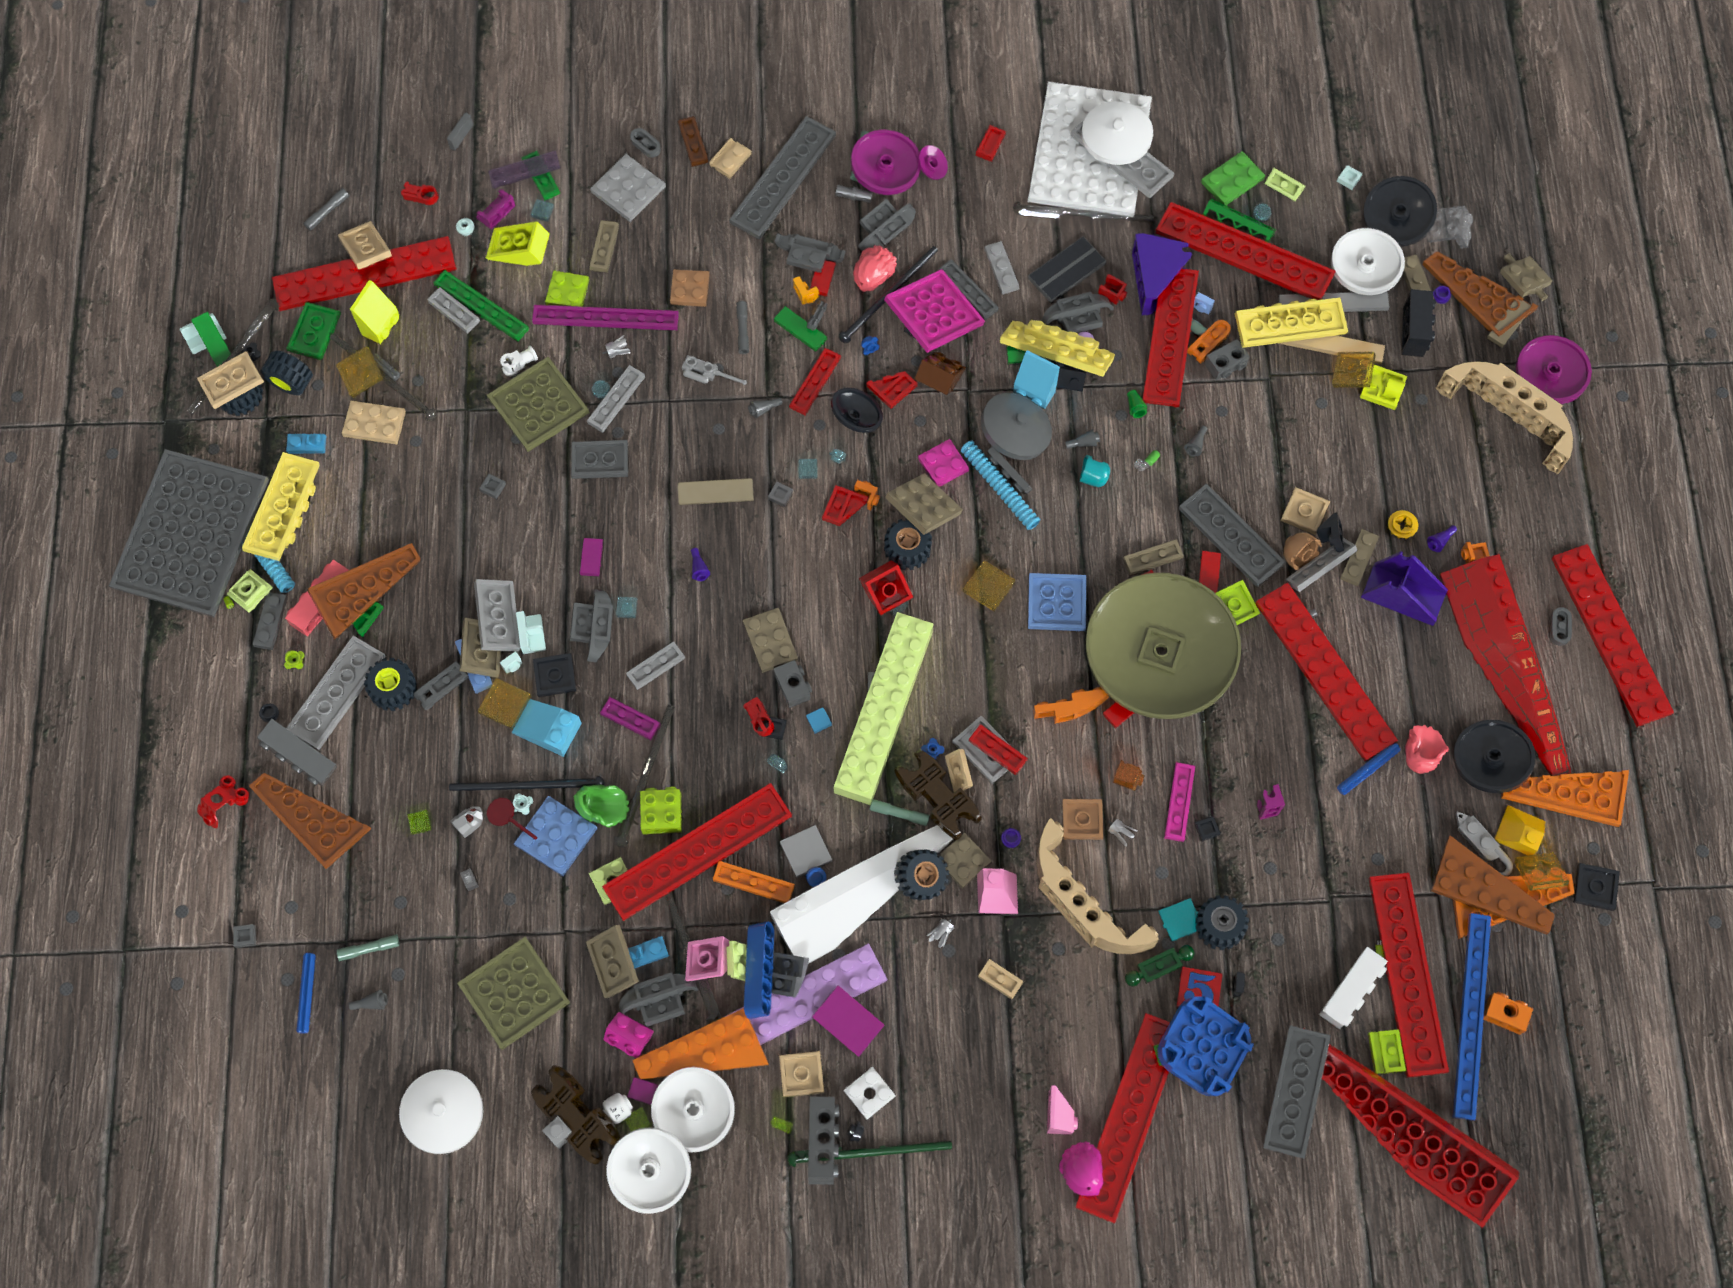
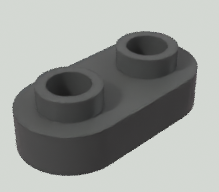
M637 128L631 132V143L647 157H656L660 154L661 147L659 141L646 130Z
M1560 607L1555 609L1550 617V638L1554 644L1563 646L1572 637V615L1568 609ZM1557 617H1561L1563 621H1559ZM1557 635H1561L1563 639H1559Z

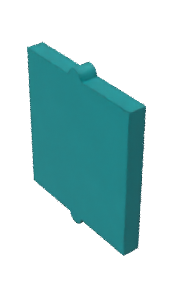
M1191 898L1158 911L1164 923L1163 928H1166L1171 941L1196 932L1197 923L1195 922L1198 911H1196Z

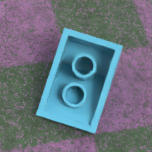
M1027 350L1014 383L1013 393L1026 396L1045 409L1056 392L1060 367Z
M530 699L512 734L564 757L582 723L579 716L571 712Z

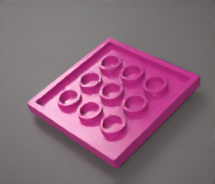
M942 269L886 295L884 299L927 353L983 326L985 322Z

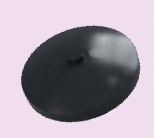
M1395 176L1381 181L1370 191L1364 205L1366 227L1388 234L1400 247L1413 245L1425 238L1432 230L1437 217V202L1431 189L1422 181L1409 176Z
M1483 720L1470 725L1459 735L1454 748V763L1460 776L1472 787L1488 793H1506L1519 788L1529 779L1535 765V749L1530 738L1517 726L1501 720Z

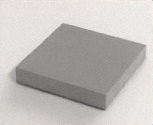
M816 825L780 841L796 878L806 874L812 867H821L832 862V858Z

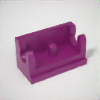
M502 189L498 191L500 193L498 197L483 212L479 210L476 212L477 219L491 230L515 207L513 196Z
M1279 784L1273 785L1270 795H1267L1268 792L1266 790L1263 791L1264 805L1262 806L1261 800L1257 802L1260 814L1258 816L1259 820L1278 816L1285 806Z

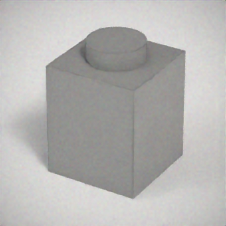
M556 1117L542 1130L558 1149L567 1142L566 1138L572 1133L559 1117Z

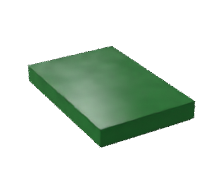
M306 302L287 345V351L322 360L341 312Z

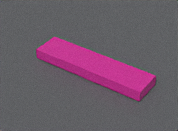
M1175 763L1164 839L1181 842L1185 840L1195 772L1194 765Z

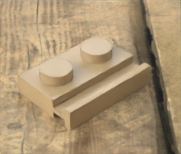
M730 138L709 164L730 179L750 157L751 150Z

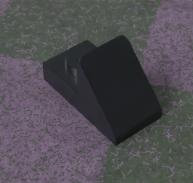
M1336 512L1320 525L1316 532L1321 543L1330 542V545L1334 546L1338 553L1344 551L1342 523Z

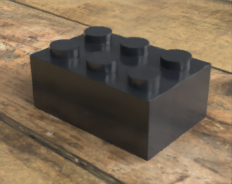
M1410 290L1403 306L1401 355L1424 357L1426 351L1430 349L1431 342H1434L1435 331H1432V326L1435 324L1433 310L1435 309L1436 299L1433 298V291Z

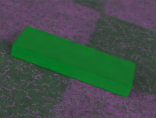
M538 151L521 157L544 201L561 194Z
M786 306L774 318L775 323L815 352L827 340V336L818 329H808L807 321Z
M208 312L191 319L217 367L233 359Z

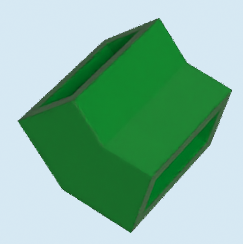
M1006 345L1007 364L1022 363L1026 351Z

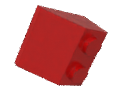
M892 560L859 578L868 598L880 615L913 598L899 565Z

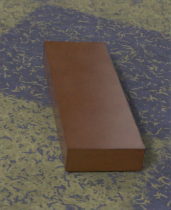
M695 117L677 120L691 166L709 163Z

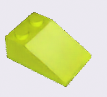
M538 221L494 228L486 259L525 266L541 264L549 233Z
M371 280L368 281L350 308L362 336L379 344L388 337L390 329L399 320L396 306Z

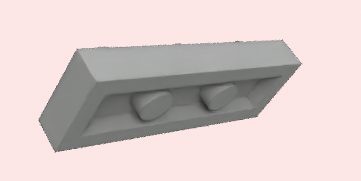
M1002 241L985 246L984 250L1001 294L1019 290V284Z
M440 287L427 299L429 304L467 334L480 322L476 315Z
M672 642L628 671L626 675L634 687L639 690L684 660L685 656L675 642Z

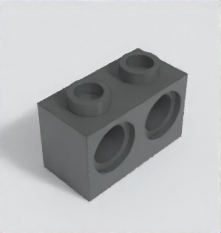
M1237 339L1208 354L1204 364L1217 381L1220 378L1225 379L1229 377L1235 370L1240 371L1244 369L1250 356Z

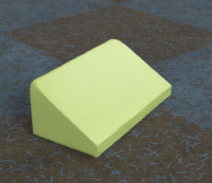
M1275 168L1265 182L1269 187L1294 201L1297 200L1306 187Z

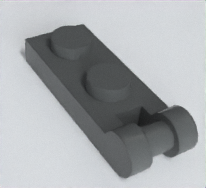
M454 662L418 689L413 696L416 700L421 701V706L425 710H428L434 703L469 677L465 672L459 671L460 665ZM430 691L432 695L427 698L426 694Z

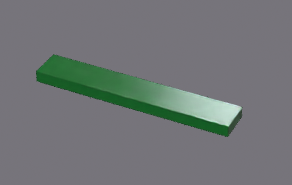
M444 270L433 282L434 286L443 289L459 303L517 342L529 330L528 325L448 271Z

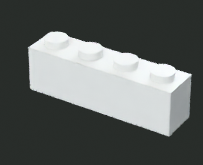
M1366 947L1319 1015L1338 1029L1343 1025L1347 1027L1354 1018L1351 1015L1354 1009L1358 1011L1365 1002L1362 999L1366 993L1370 994L1376 986L1373 983L1377 977L1381 978L1387 970L1384 966L1388 961Z

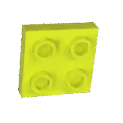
M1372 364L1360 398L1395 410L1403 392L1407 376Z

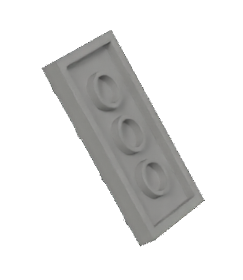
M476 579L474 588L481 650L519 651L520 640L513 581Z

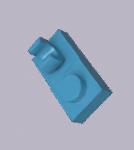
M288 434L286 448L288 454L325 453V434Z
M662 936L628 948L634 968L669 957Z

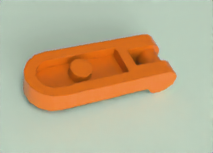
M1225 320L1214 322L1188 348L1187 353L1190 356L1196 357V361L1201 364L1206 359V356L1228 337L1231 330L1230 324ZM1201 347L1204 350L1200 352L1198 348Z

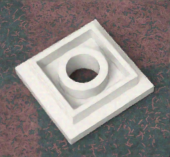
M873 1067L844 1090L867 1120L896 1097ZM871 1088L876 1092L873 1099L865 1098L864 1091Z

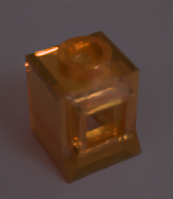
M1121 760L1113 783L1135 791L1137 785H1142L1145 775L1142 774L1143 770H1140V767L1129 763L1126 765Z

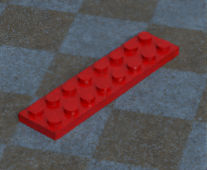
M1181 269L1158 296L1143 394L1144 403L1179 407L1199 270Z

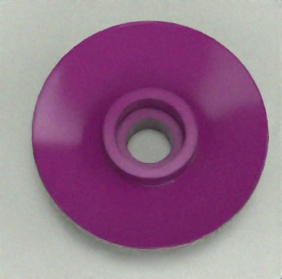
M931 145L925 146L920 150L918 162L922 172L933 180L943 178L948 170L947 159L943 152Z

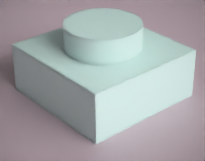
M1347 165L1338 177L1337 182L1353 190L1360 180L1362 173Z
M515 651L502 660L500 664L502 669L508 674L519 669L522 661Z

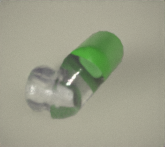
M1153 450L1144 461L1137 459L1134 467L1138 471L1146 470L1157 461L1160 453Z

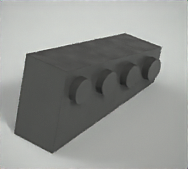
M273 719L269 721L257 736L259 746L266 751L270 750L273 752L275 757L283 763L286 761L292 765L291 768L298 774L302 772L307 775V780L314 785L320 784L323 786L337 768L335 763Z

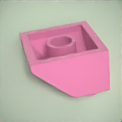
M983 868L977 874L978 913L1018 914L1017 875L1004 869Z
M721 936L688 942L685 980L694 981L723 976L727 971L726 947L729 946V940Z
M1051 1086L1048 1092L1047 1133L1072 1135L1073 1130H1077L1078 1118L1074 1117V1110L1058 1088Z

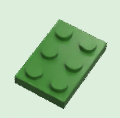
M1242 151L1202 178L1201 183L1220 203L1227 205L1264 180L1265 174Z

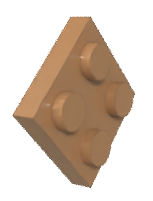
M673 269L670 304L706 307L709 271Z
M1063 799V839L1103 840L1102 799Z

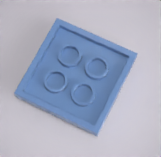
M1029 573L1028 629L1085 631L1086 575Z
M548 796L525 827L536 835L537 839L534 840L523 831L514 845L564 877L597 830V826Z

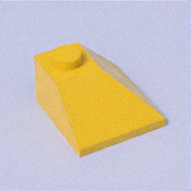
M1508 805L1494 839L1498 843L1531 857L1538 851L1545 833V821Z

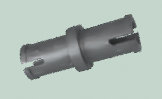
M837 185L836 196L850 198L852 201L861 200L871 203L872 191Z

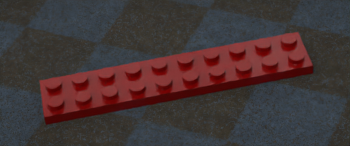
M1173 202L1168 206L1155 231L1158 235L1188 243L1189 248L1300 295L1316 299V301L1322 300L1336 272L1333 269Z
M449 236L390 249L392 256L359 270L352 259H347L272 277L279 311L304 306L306 302L313 304L360 293L369 280L373 281L378 288L441 274L444 270L448 272L457 270Z
M1588 544L1554 555L1551 559L1636 727L1672 715L1674 711Z
M1289 583L1284 584L1256 601L1255 604L1364 762L1396 743L1398 739Z
M770 783L602 886V889L621 919L625 921L714 866L719 861H722L790 819L792 814Z
M1410 873L1369 877L1383 957L1388 961L1385 968H1387L1386 973L1396 1025L1401 1039L1406 1076L1410 1078L1449 1073Z
M1148 1013L1143 1018L1096 1148L1100 1151L1102 1158V1188L1099 1191V1195H1079L1075 1206L1076 1209L1115 1224L1169 1073L1163 1065L1159 1066L1153 1046L1160 1043L1170 1022Z

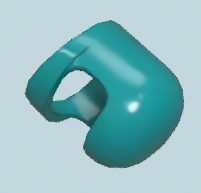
M1085 455L1079 482L1094 487L1104 486L1110 476V466L1104 461L1098 462L1093 460L1092 456Z

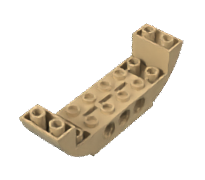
M1468 362L1456 365L1444 372L1436 387L1441 395L1451 399L1464 384L1470 391L1481 396L1484 401L1491 403L1500 412L1510 416L1514 422L1521 424L1530 433L1543 439L1547 445L1553 446L1554 448L1543 464L1548 470L1557 474L1560 473L1569 460L1573 448L1572 430L1566 415L1561 409L1563 405L1502 363L1496 365L1488 362Z
M1050 818L1043 830L1037 851L1036 863L1040 880L1038 888L1091 948L1095 945L1105 951L1117 954H1136L1153 949L1159 940L1157 937L1158 933L1153 927H1148L1144 924L1127 939L1124 930L1113 924V919L1109 913L1103 912L1098 907L1099 903L1093 896H1088L1084 885L1080 881L1076 882L1072 878L1071 871L1058 862L1059 858L1052 850L1061 843L1064 829L1059 822H1054Z

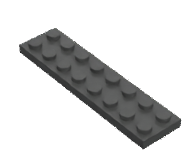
M806 116L729 219L730 224L760 240L833 141L836 132Z

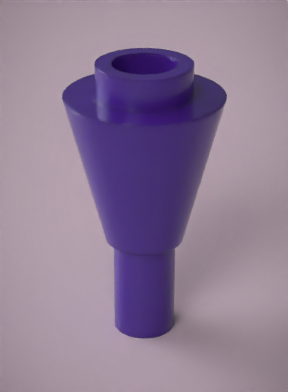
M1452 525L1446 531L1428 537V547L1432 551L1441 552L1450 536L1457 531V527Z
M698 548L691 549L693 557L692 578L697 581H704L710 576V571L702 558H700Z

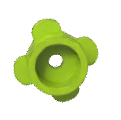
M288 651L285 654V668L302 669L304 666L302 660L305 654L302 651Z

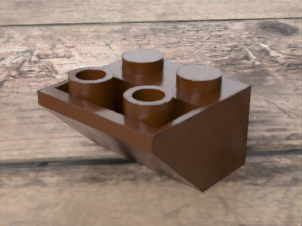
M933 352L922 360L915 380L948 395L955 388L966 367L962 366L961 362L946 358L941 352Z

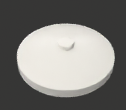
M1112 101L1096 106L1086 115L1082 125L1081 136L1085 148L1093 157L1108 164L1124 165L1137 161L1146 154L1152 142L1153 127L1148 116L1138 107L1126 102Z
M1370 228L1356 229L1343 235L1336 243L1331 256V267L1336 271V279L1348 290L1362 295H1377L1393 288L1401 278L1405 266L1404 254L1399 244L1388 234Z
M690 1067L675 1071L662 1081L654 1094L651 1114L655 1128L665 1130L674 1135L684 1145L687 1152H701L717 1145L727 1135L734 1120L735 1105L733 1095L722 1078L707 1069Z
M452 1070L428 1072L417 1078L406 1090L400 1104V1124L408 1140L419 1149L433 1154L454 1152L469 1143L481 1125L483 1118L481 1095L474 1083L461 1073Z
M641 1128L625 1135L613 1148L607 1163V1179L612 1193L624 1206L640 1213H657L673 1206L685 1193L691 1177V1162L684 1145L671 1133L658 1128Z

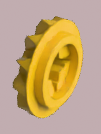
M1396 511L1388 520V528L1391 531V535L1394 534L1398 539H1407L1411 536L1413 537L1417 532L1418 520L1408 511ZM1405 520L1406 527L1401 530L1399 524Z

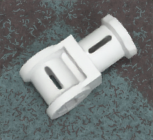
M528 346V349L520 353L518 351L506 353L500 360L503 366V373L507 376H515L520 370L525 368V364L533 360L537 361L538 357L532 346Z

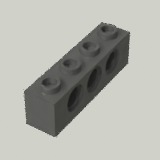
M810 1097L809 1184L834 1185V1177H838V1164H834V1157H838V1144H834V1138L839 1137V1124H835V1117H839V1104H835V1097ZM825 1117L828 1118L830 1121L827 1123H821L819 1120ZM825 1137L829 1141L823 1144L819 1142V1139ZM825 1157L829 1161L825 1164H821L818 1162V1160L820 1158Z

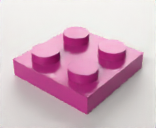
M950 439L918 456V460L931 480L939 487L969 471L968 465Z

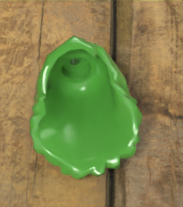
M614 785L583 786L574 795L575 808L584 819L590 822L601 823L608 828L622 823L627 818V812H629L627 794Z

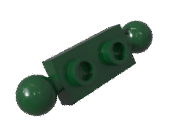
M1183 945L1178 953H1176L1174 948H1171L1137 964L1139 971H1128L1125 975V982L1127 985L1134 987L1140 983L1142 978L1146 984L1181 968L1183 965L1180 960H1192L1195 951L1190 945Z

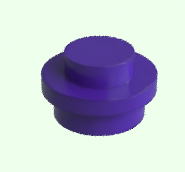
M1439 286L1434 289L1433 297L1437 303L1444 304L1450 300L1451 292L1448 287Z
M1014 828L1006 829L1001 836L1002 843L1008 848H1015L1021 842V834Z

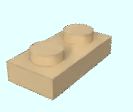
M958 749L945 755L953 791L956 792L960 787L963 791L972 787L973 783L964 749Z
M990 959L978 975L980 979L1010 999H1013L1023 984L1021 979Z

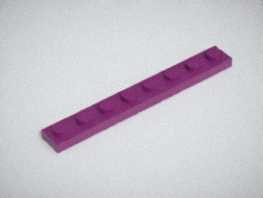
M534 305L532 322L538 325L678 330L679 312L669 310Z

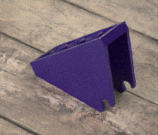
M1144 233L1135 234L1132 259L1141 315H1152L1156 311L1158 296L1181 269H1186L1182 267L1191 258L1192 253L1184 252L1182 248L1188 247V243Z
M1400 551L1375 562L1361 598L1433 626L1436 623L1448 589L1414 555L1405 557L1402 555L1403 552Z

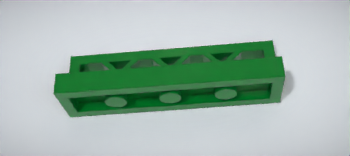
M1214 199L1209 200L1203 212V215L1207 216L1210 209L1215 211L1218 216L1216 221L1223 223V219H1232L1234 224L1232 228L1239 230L1238 227L1247 226L1251 236L1261 233L1267 236L1265 241L1268 243L1276 231L1275 228Z

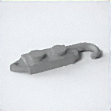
M1456 812L1457 830L1483 859L1493 861L1499 858L1506 866V870L1501 874L1509 876L1513 870V863L1499 847L1500 845L1474 816Z

